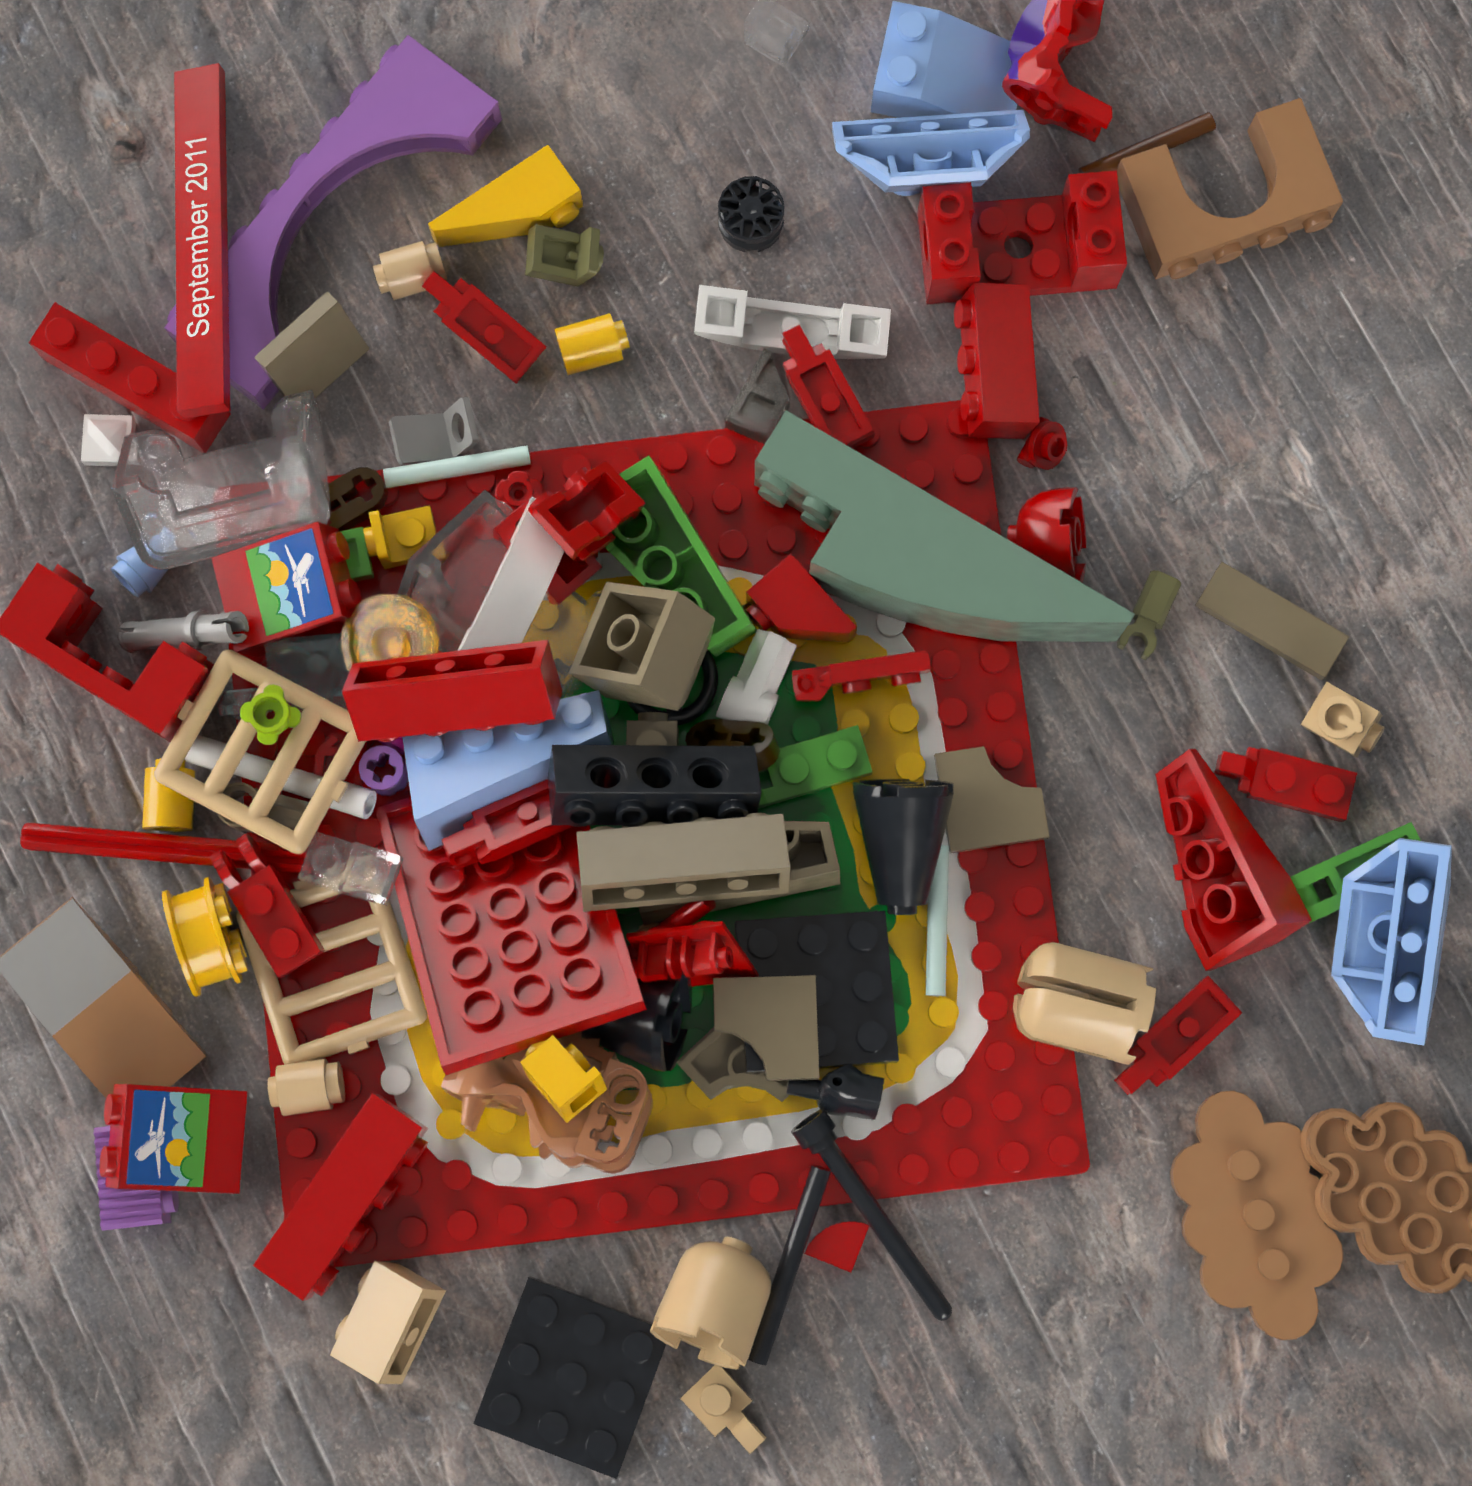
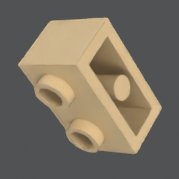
M374 1261L372 1267L364 1273L358 1284L359 1295L350 1314L340 1322L336 1330V1343L330 1356L377 1384H402L446 1290L399 1263Z

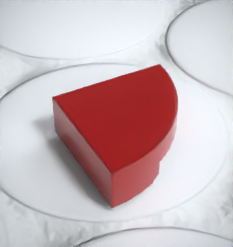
M846 1221L830 1225L813 1237L807 1245L804 1254L852 1273L869 1225L857 1221Z

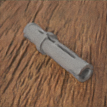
M200 610L193 611L186 617L124 622L120 629L123 631H134L119 632L118 640L121 648L129 653L158 649L162 641H165L174 648H178L181 642H184L199 651L211 649L215 644L242 643L247 636L243 633H232L248 632L249 625L245 615L239 611L207 614L208 611Z

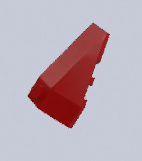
M1196 749L1187 750L1156 773L1166 832L1174 838L1178 864L1173 865L1175 881H1182L1187 910H1181L1184 928L1205 971L1215 970L1273 946L1312 921L1289 874Z

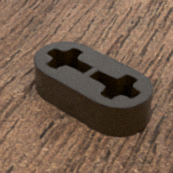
M358 467L347 472L311 494L302 502L299 508L301 526L315 521L316 515L314 511L317 508L322 507L326 512H329L341 505L340 508L329 515V519L332 522L329 526L338 528L339 531L352 529L368 519L369 512L380 511L384 507L388 497L385 482L375 470L368 467ZM364 481L368 487L376 484L371 489L373 495L371 500L365 502L360 496L345 503L357 495L358 491L355 486L358 483Z
M706 719L691 727L685 739L687 746H755L758 771L773 765L780 753L772 728L761 722Z

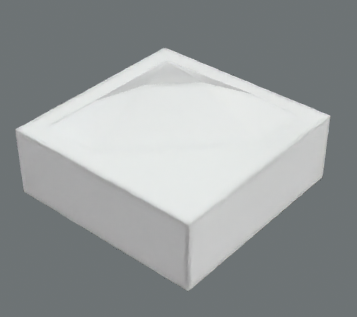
M84 414L81 462L86 466L133 467L136 419L132 415Z

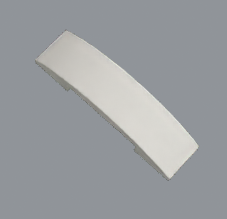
M699 285L694 327L695 335L743 348L789 355L782 343L784 339L782 333L800 325L812 347L822 343L826 350L830 349L835 359H884L887 356L891 309L843 303L842 308L838 309L747 297L748 291Z
M530 498L510 540L509 549L472 626L467 630L458 650L522 643L564 553L561 546L528 511L529 506L536 498Z

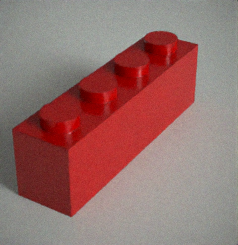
M54 302L28 342L43 360L204 454L207 453L231 415L227 411L183 419L177 412L176 372Z
M541 640L353 663L343 686L342 694L358 742L370 740L388 742L405 736L422 734L439 736L449 731L466 729L485 731L501 725L518 723L536 725L546 720H553L556 717L562 695V687L549 641Z
M372 1093L252 1266L302 1301L311 1299L315 1293L322 1297L340 1272L333 1266L344 1250L352 1254L366 1236L369 1227L363 1223L374 1207L380 1211L383 1210L395 1194L399 1185L393 1179L404 1164L411 1168L424 1152L428 1142L422 1139L428 1128L380 1094Z

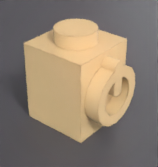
M1329 682L1325 683L1301 723L1305 729L1356 758L1362 749L1370 753L1385 729L1384 726L1378 724L1383 716L1380 711Z

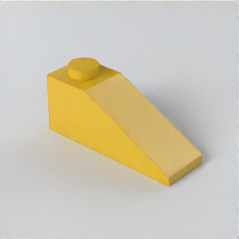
M546 145L429 222L428 226L433 240L438 247L528 235V229L535 224L551 228L553 226L561 228L572 222L578 216L579 209L583 207L581 190L550 146Z

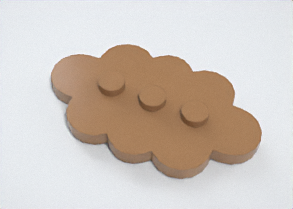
M1236 1091L1216 1092L1207 1097L1198 1107L1195 1117V1128L1199 1142L1182 1149L1174 1158L1170 1170L1171 1185L1176 1195L1188 1205L1181 1222L1182 1235L1188 1246L1204 1256L1199 1273L1200 1283L1207 1296L1217 1304L1229 1308L1248 1307L1256 1326L1266 1335L1280 1340H1294L1307 1334L1315 1324L1319 1309L1314 1288L1331 1281L1339 1272L1343 1261L1342 1244L1337 1234L1324 1224L1325 1222L1320 1218L1316 1209L1315 1190L1320 1179L1309 1173L1311 1165L1305 1159L1301 1149L1302 1131L1297 1126L1286 1122L1264 1124L1262 1114L1256 1103L1245 1094Z
M1385 1102L1370 1107L1361 1117L1345 1109L1330 1108L1313 1114L1305 1122L1301 1132V1149L1310 1165L1322 1174L1315 1190V1206L1320 1218L1328 1227L1339 1232L1355 1233L1360 1252L1367 1260L1377 1265H1398L1403 1279L1412 1288L1422 1293H1445L1454 1289L1463 1278L1472 1283V1162H1468L1465 1149L1459 1139L1445 1130L1425 1131L1420 1117L1412 1108L1398 1102Z

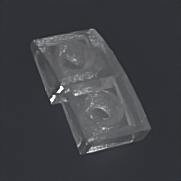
M316 831L311 840L298 879L331 891L387 906L404 858L358 842L351 843Z

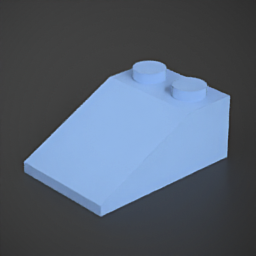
M893 1L873 89L871 112L901 118L1016 110L1017 104L1009 98L1002 88V82L1012 66L1008 55L1011 41L943 11Z

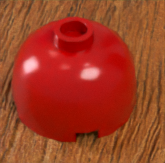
M1067 487L1041 491L1029 498L1019 510L1017 525L1008 526L1007 539L1083 583L1086 563H1076L1077 556H1080L1081 549L1086 548V524L1081 496L1076 497L1078 488Z

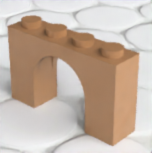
M1301 98L1257 112L1247 130L1264 171L1268 190L1265 204L1248 215L1236 218L1218 217L1203 211L1193 203L1182 185L1167 144L1121 159L1117 169L1119 189L1155 280L1170 275L1171 279L1183 278L1195 272L1199 264L1214 259L1216 264L1226 263L1242 255V249L1260 244L1262 249L1269 248L1286 240L1289 233L1303 228L1306 233H1312L1327 227L1333 222L1332 218L1342 205L1343 199Z

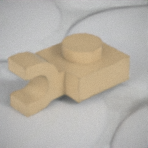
M714 1365L680 1398L714 1437L727 1427L749 1454L767 1438L742 1411L753 1399L723 1367Z

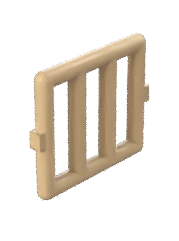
M224 650L219 655L193 702L187 700L181 709L178 718L182 720V723L154 771V777L166 787L294 854H301L305 852L333 800L338 803L340 802L349 786L344 780L366 741L358 742L348 710L233 650ZM233 673L259 686L253 698L263 693L266 686L274 684L284 690V699L287 702L303 709L300 724L292 729L249 807L223 794L257 733L251 723L244 722L242 719L239 721L205 784L179 770ZM322 719L347 732V735L295 829L292 830L267 816Z
M367 863L315 881V878L311 876L294 882L295 889L289 891L301 908L364 886L373 914L316 933V936L325 950L324 952L379 933L388 961L287 997H283L274 970L239 911H237V921L284 1065L319 1060L348 1050L349 1054H354L370 1048L368 1042L420 1025L426 1020L427 1011L380 869L377 865ZM395 980L404 1009L299 1045L291 1022V1016Z

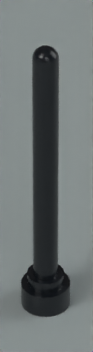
M824 1108L809 1115L792 1129V1135L802 1149L809 1148L813 1155L818 1153L933 1316L940 1321L950 1318L952 1314L950 1303L836 1144L835 1140L838 1136L833 1131L836 1127L835 1123Z

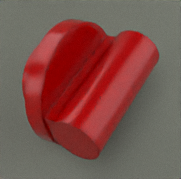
M1039 417L1040 423L1031 431L1016 460L1028 468L1037 467L1050 470L1056 467L1065 456L1067 436L1061 424L1044 417Z

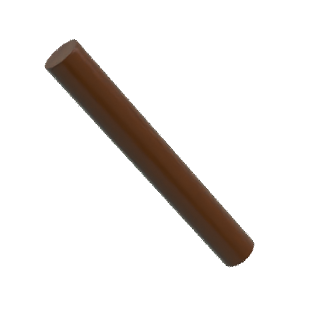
M1207 112L1079 168V173L1117 170L1121 159L1167 144L1170 150L1216 130L1215 120L1212 114Z

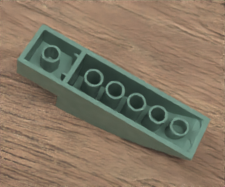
M787 410L755 459L754 485L760 488L758 494L777 507L783 508L786 503L802 513L800 516L801 520L815 530L826 532L827 528L830 529L810 562L809 574L824 591L849 603L900 621L947 633L996 641L1116 642L1135 615V613Z

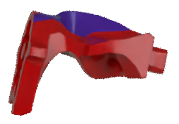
M1032 0L1025 8L1012 35L1008 49L1012 66L1002 82V88L1011 100L1033 116L1035 122L1041 125L1054 124L1096 142L1101 128L1107 129L1113 118L1112 106L1070 85L1060 64L1074 46L1088 43L1098 35L1105 0Z

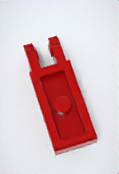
M246 833L236 840L241 854L256 874L243 881L231 858L221 849L212 854L210 860L222 882L230 889L227 891L228 895L276 976L283 978L325 950L275 865L268 863L256 841Z

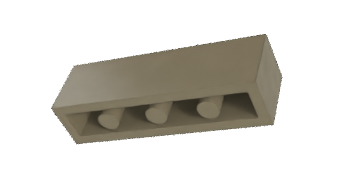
M752 813L745 817L729 819L703 817L693 822L672 824L649 822L642 826L626 828L600 826L590 831L577 832L583 912L789 893L790 860L783 814L767 815L765 813Z

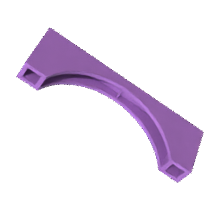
M409 35L405 37L399 46L393 45L385 52L380 61V69L369 82L365 80L355 88L350 97V105L339 118L335 116L325 124L320 133V141L309 154L303 153L295 160L289 172L290 177L279 190L273 189L265 196L259 207L260 213L249 226L244 225L240 227L229 242L230 385L263 410L279 390L254 357L280 334L277 299L284 262L295 237L312 211L327 195L352 176L377 163L394 157L433 151L473 155L502 120L497 100ZM175 304L168 315V323L164 328L176 343Z

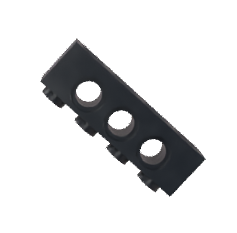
M552 745L548 771L551 825H571L574 827L622 825L625 827H635L649 822H662L665 824L693 822L703 817L715 819L740 818L758 812L762 792L755 746Z

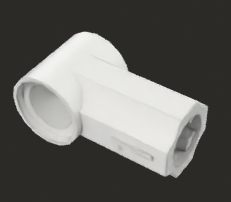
M758 629L745 654L737 677L733 676L727 686L716 716L724 720L761 722L768 725L779 695L776 693L797 645L778 634Z

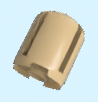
M1055 942L1042 944L1029 955L1019 974L1017 984L1026 990L1023 995H1014L1013 1013L1017 1029L1031 1040L1129 1065L1136 1059V1056L1127 1053L1138 1031L1148 1033L1154 1010L1156 988L1146 985V973L1152 971L1153 968Z

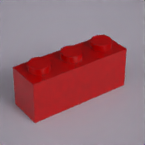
M973 282L961 299L957 300L954 309L955 327L961 329L962 340L957 356V367L959 374L964 375L965 391L960 404L961 417L964 421H967L968 438L1024 439L1040 423L1029 285Z

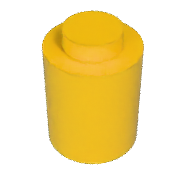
M610 313L554 329L568 376L623 360L621 350L630 348L623 321L613 322Z
M161 758L156 759L155 767L145 768L142 829L159 832L192 831L194 801L166 787L155 779L154 771ZM184 760L179 770L195 778V770L185 768L186 761Z

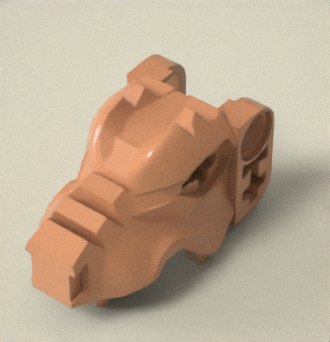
M582 1031L557 1040L564 1048L570 1043L575 1045L589 1062L591 1068L595 1066L601 1073L607 1090L568 1123L565 1122L528 1079L520 1063L526 1057L527 1049L445 1075L441 1087L446 1093L462 1101L461 1124L464 1125L465 1129L475 1132L485 1107L504 1109L520 1116H524L527 1111L531 1146L534 1148L539 1147L541 1159L545 1160L553 1154L558 1161L569 1168H578L583 1164L604 1173L615 1174L624 1171L630 1166L636 1155L653 1107L652 1095L642 1073L630 1065L619 1062L616 1059L615 1052H607L604 1050V1047H600V1039L582 1038ZM636 1088L639 1090V1095L632 1103L623 1105L615 1102L617 1095L623 1089ZM610 1116L617 1121L615 1126H607ZM613 1134L616 1138L620 1139L618 1147L609 1146L605 1153L598 1149L600 1142L609 1143L612 1140Z

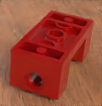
M1117 170L1068 174L1062 195L973 202L971 182L922 186L917 215L926 305L957 302L973 282L1029 285L1030 296L1117 289L1127 266ZM1014 237L1022 238L1029 243L1031 253L1024 258H1014L1006 252L1005 242Z
M37 562L0 617V635L163 739L171 742L182 723V720L178 718L181 709L187 700L191 702L195 700L214 664L207 660L205 655L184 642H181L176 649L162 641L134 684L108 666H106L102 674L99 673L103 665L77 647L103 609L90 599L95 590L83 583L81 578L59 564L51 571Z

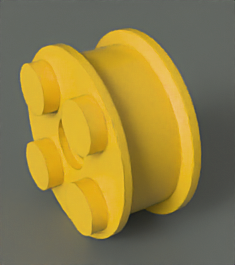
M206 877L204 878L203 887L172 896L169 890L162 891L164 912L174 948L187 984L194 997L201 996V987L233 978L237 984L242 983V973L248 971L245 959L248 956L239 928L232 931L229 928V925L233 924L230 915L232 907L224 883L214 885L212 879Z

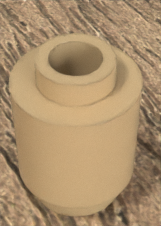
M423 241L380 253L381 264L373 266L381 294L391 292L393 300L427 291L422 287V284L433 271L445 280L447 279L436 242L424 245Z
M325 1058L278 1065L276 1067V1075L268 1077V1095L271 1106L280 1107L282 1115L288 1116L333 1109V1104L344 1102L345 1085L340 1062L328 1063Z

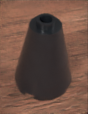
M910 779L860 780L859 783L854 782L853 795L877 903L887 905L888 914H917V906L928 904L954 795V783L925 779V786L922 782H913Z
M682 973L679 979H671L668 974V979L647 983L637 978L647 1010L583 1030L582 1037L585 1039H600V1046L652 1070L671 1071L681 1055L688 1029H682L681 1024L683 1012L691 1013L692 984L690 977L687 978Z

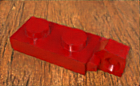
M435 271L423 282L422 287L440 301L433 312L442 318L441 322L515 384L518 383L546 349L547 346L472 283L469 285L460 278L452 286Z
M800 325L783 332L784 339L782 343L790 356L789 360L783 362L786 377L812 425L852 449L873 439L875 432L830 349L826 350L822 343L812 347Z
M923 650L793 670L792 684L796 701H821L830 687L842 686L843 694L872 690L871 681L890 678L892 687L921 683L920 674L928 673L931 670L929 652Z
M1252 747L1247 748L1245 756L1222 751V754L1218 755L1214 771L1216 775L1239 780L1237 791L1247 794L1246 798L1338 822L1347 820L1357 772L1265 748L1257 749Z
M548 779L471 812L473 818L463 824L464 830L441 840L453 869L458 870L478 862L480 864L489 863L492 860L494 862L573 826L551 825Z
M1208 975L1205 976L1150 1026L1148 1033L1144 1032L1133 1042L1134 1046L1129 1049L1127 1054L1136 1056V1059L1114 1081L1129 1095L1133 1094L1148 1079L1156 1087L1165 1080H1171L1242 1014L1241 1010Z

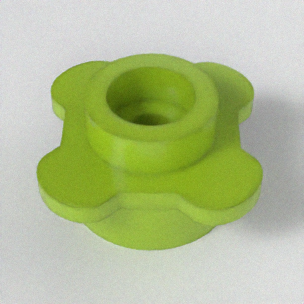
M274 684L266 686L263 693L256 695L251 702H245L240 708L241 719L252 724L257 731L258 741L264 745L275 744L279 734L288 727H297L301 722V712L299 709L291 707L284 699V690ZM269 710L275 712L273 719L266 718V713Z

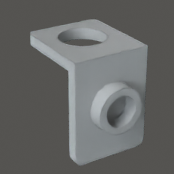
M461 397L444 413L394 416L389 420L396 459L400 465L463 456L478 444L479 441L469 397ZM460 415L464 422L463 440L461 439L458 431V419Z

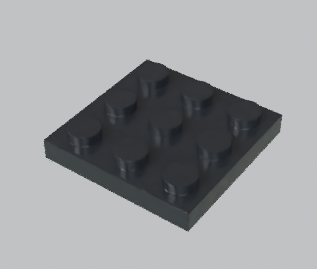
M885 910L735 921L736 941L759 973V977L816 976L819 1069L841 1067L847 1064L861 1066L897 1063L899 1061ZM744 1041L746 1074L765 1073L763 1061L753 1047Z
M529 1276L473 1424L617 1479L666 1344L650 1332L653 1323Z

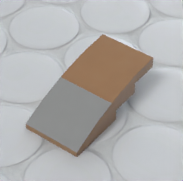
M73 896L0 956V973L56 1042L105 1098L108 1094H113L114 1084L171 1087L206 1057V1052L175 1019L172 1010L139 975L137 967Z

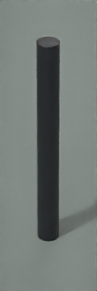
M811 1165L748 1360L754 1363L767 1365L831 1173L829 1169Z

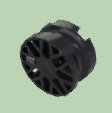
M744 176L732 181L722 191L718 201V225L723 239L732 248L745 253L746 250H758V252L770 248L779 239L784 226V200L779 189L769 180L758 176ZM762 183L768 185L770 188H762Z

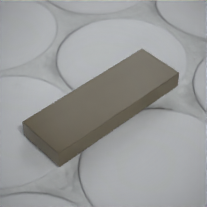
M1224 562L1219 564L1195 604L1199 609L1321 681L1327 676L1349 638L1348 635Z

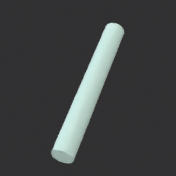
M528 445L386 468L383 469L386 488L531 465Z
M941 845L928 899L926 996H946L948 845Z

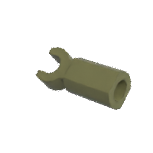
M1150 571L1133 609V613H1135L1133 619L1135 622L1128 625L1118 638L1117 648L1123 650L1131 636H1139L1145 643V648L1140 658L1147 660L1152 655L1157 646L1154 630L1162 629L1181 587V582L1178 579L1161 571Z

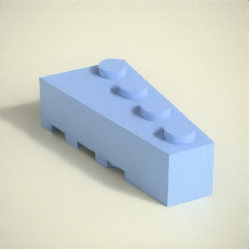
M599 690L560 699L555 719L546 720L536 725L518 723L496 726L485 731L466 729L449 731L439 736L422 734L402 737L414 821L428 851L443 845L441 839L463 830V824L473 818L471 812L548 779L552 745H614L610 722Z

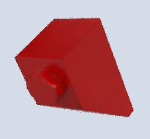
M789 554L746 591V602L750 607L745 611L760 630L767 631L771 629L775 634L786 639L848 643L855 637L857 626L792 554Z

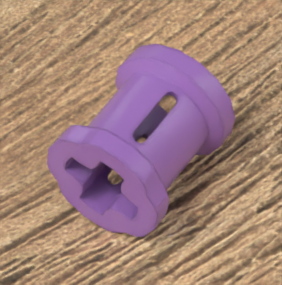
M378 745L372 747L363 754L359 761L361 779L368 787L381 796L394 795L396 792L403 790L409 781L404 759L395 749L389 746ZM387 760H389V764L396 772L394 776L385 775L382 782H380V778L373 771L376 766L384 767Z

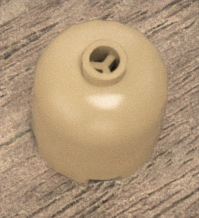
M724 1237L722 1243L709 1241L694 1244L681 1257L654 1317L650 1332L657 1339L674 1349L678 1348L680 1341L701 1349L698 1355L699 1360L720 1367L739 1370L740 1365L745 1366L749 1358L770 1295L771 1279L769 1272L758 1259L750 1255L753 1248L741 1240Z

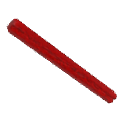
M29 822L25 823L21 830V847L33 851L213 866L210 856L221 849L231 858L235 868L252 869L241 854L237 840ZM256 842L268 863L275 865L278 872L299 874L310 872L313 852L309 847L301 854H294L274 843Z

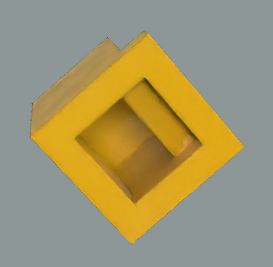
M553 1035L546 1041L532 1044L526 1051V1057L520 1062L528 1079L566 1123L607 1090L601 1073L595 1066L591 1068L589 1062L576 1046L570 1043L564 1048Z

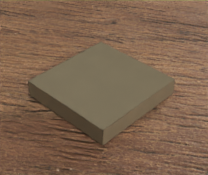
M327 291L254 358L287 402L300 413L369 350V347L339 302Z

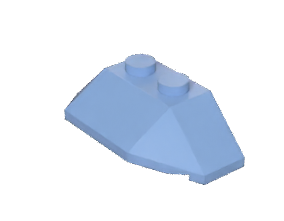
M1023 109L832 122L836 151L885 193L894 192L901 196L918 194L922 190V186L971 182L972 187L982 186L1030 138V128Z
M1399 838L1343 878L1331 976L1349 1003L1365 1022L1364 1025L1372 1037L1425 1045L1438 983L1450 894L1451 845Z

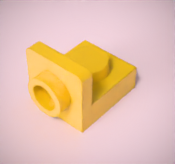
M430 505L381 516L379 510L369 512L371 527L363 528L366 547L370 557L378 555V559L384 569L442 556Z

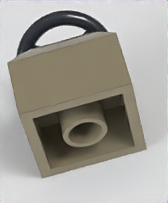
M606 582L569 674L595 691L599 690L600 694L606 698L627 701L636 714L643 712L667 713L668 721H677L678 725L689 723L701 716L709 708L717 692V665L708 650L715 617L678 591ZM701 666L704 676L702 690L698 698L691 705L682 709ZM651 706L666 708V711H661Z

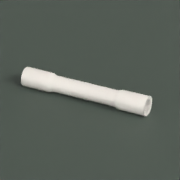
M198 735L185 757V761L213 770L227 744ZM245 752L234 775L263 783L274 761ZM294 768L282 790L311 799L323 777ZM344 781L349 785L340 802L338 803L333 800L329 808L368 819L376 804V791Z

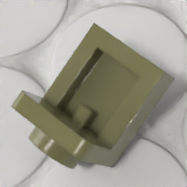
M535 224L528 229L525 276L579 287L594 277L602 266L604 249L602 245H599L600 229L589 227L579 234Z

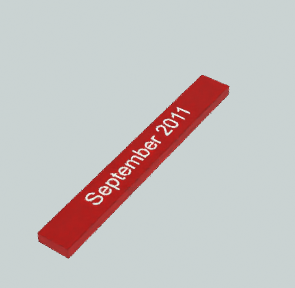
M219 63L174 72L177 412L183 419L231 411L225 71Z

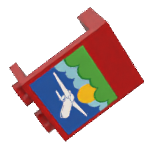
M317 521L211 558L225 613L231 611L242 612L248 621V632L232 633H243L247 636L242 643H232L235 652L257 658L274 652L272 646L274 641L334 621L355 625L358 618L356 624L361 623L358 607L362 605V597L356 582L350 577L346 561L350 558V550L346 538L338 528Z
M114 1084L113 1094L107 1095L104 1106V1121L106 1125H110L109 1146H103L99 1164L101 1177H106L105 1187L133 1190L239 1194L247 1091Z

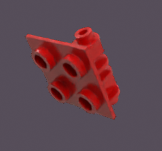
M700 921L695 925L672 928L652 927L647 931L627 933L626 938L638 953V958L631 959L636 977L640 978L644 983L668 979V974L671 979H679L682 973L685 977H690L692 987L713 984V978L759 977V973L723 921Z

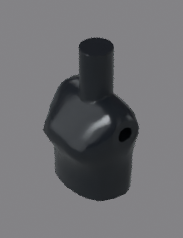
M847 1064L829 1072L822 1080H789L786 1094L814 1099L820 1109L824 1108L830 1115L853 1116L875 1120L880 1106L884 1078L864 1074L852 1064Z

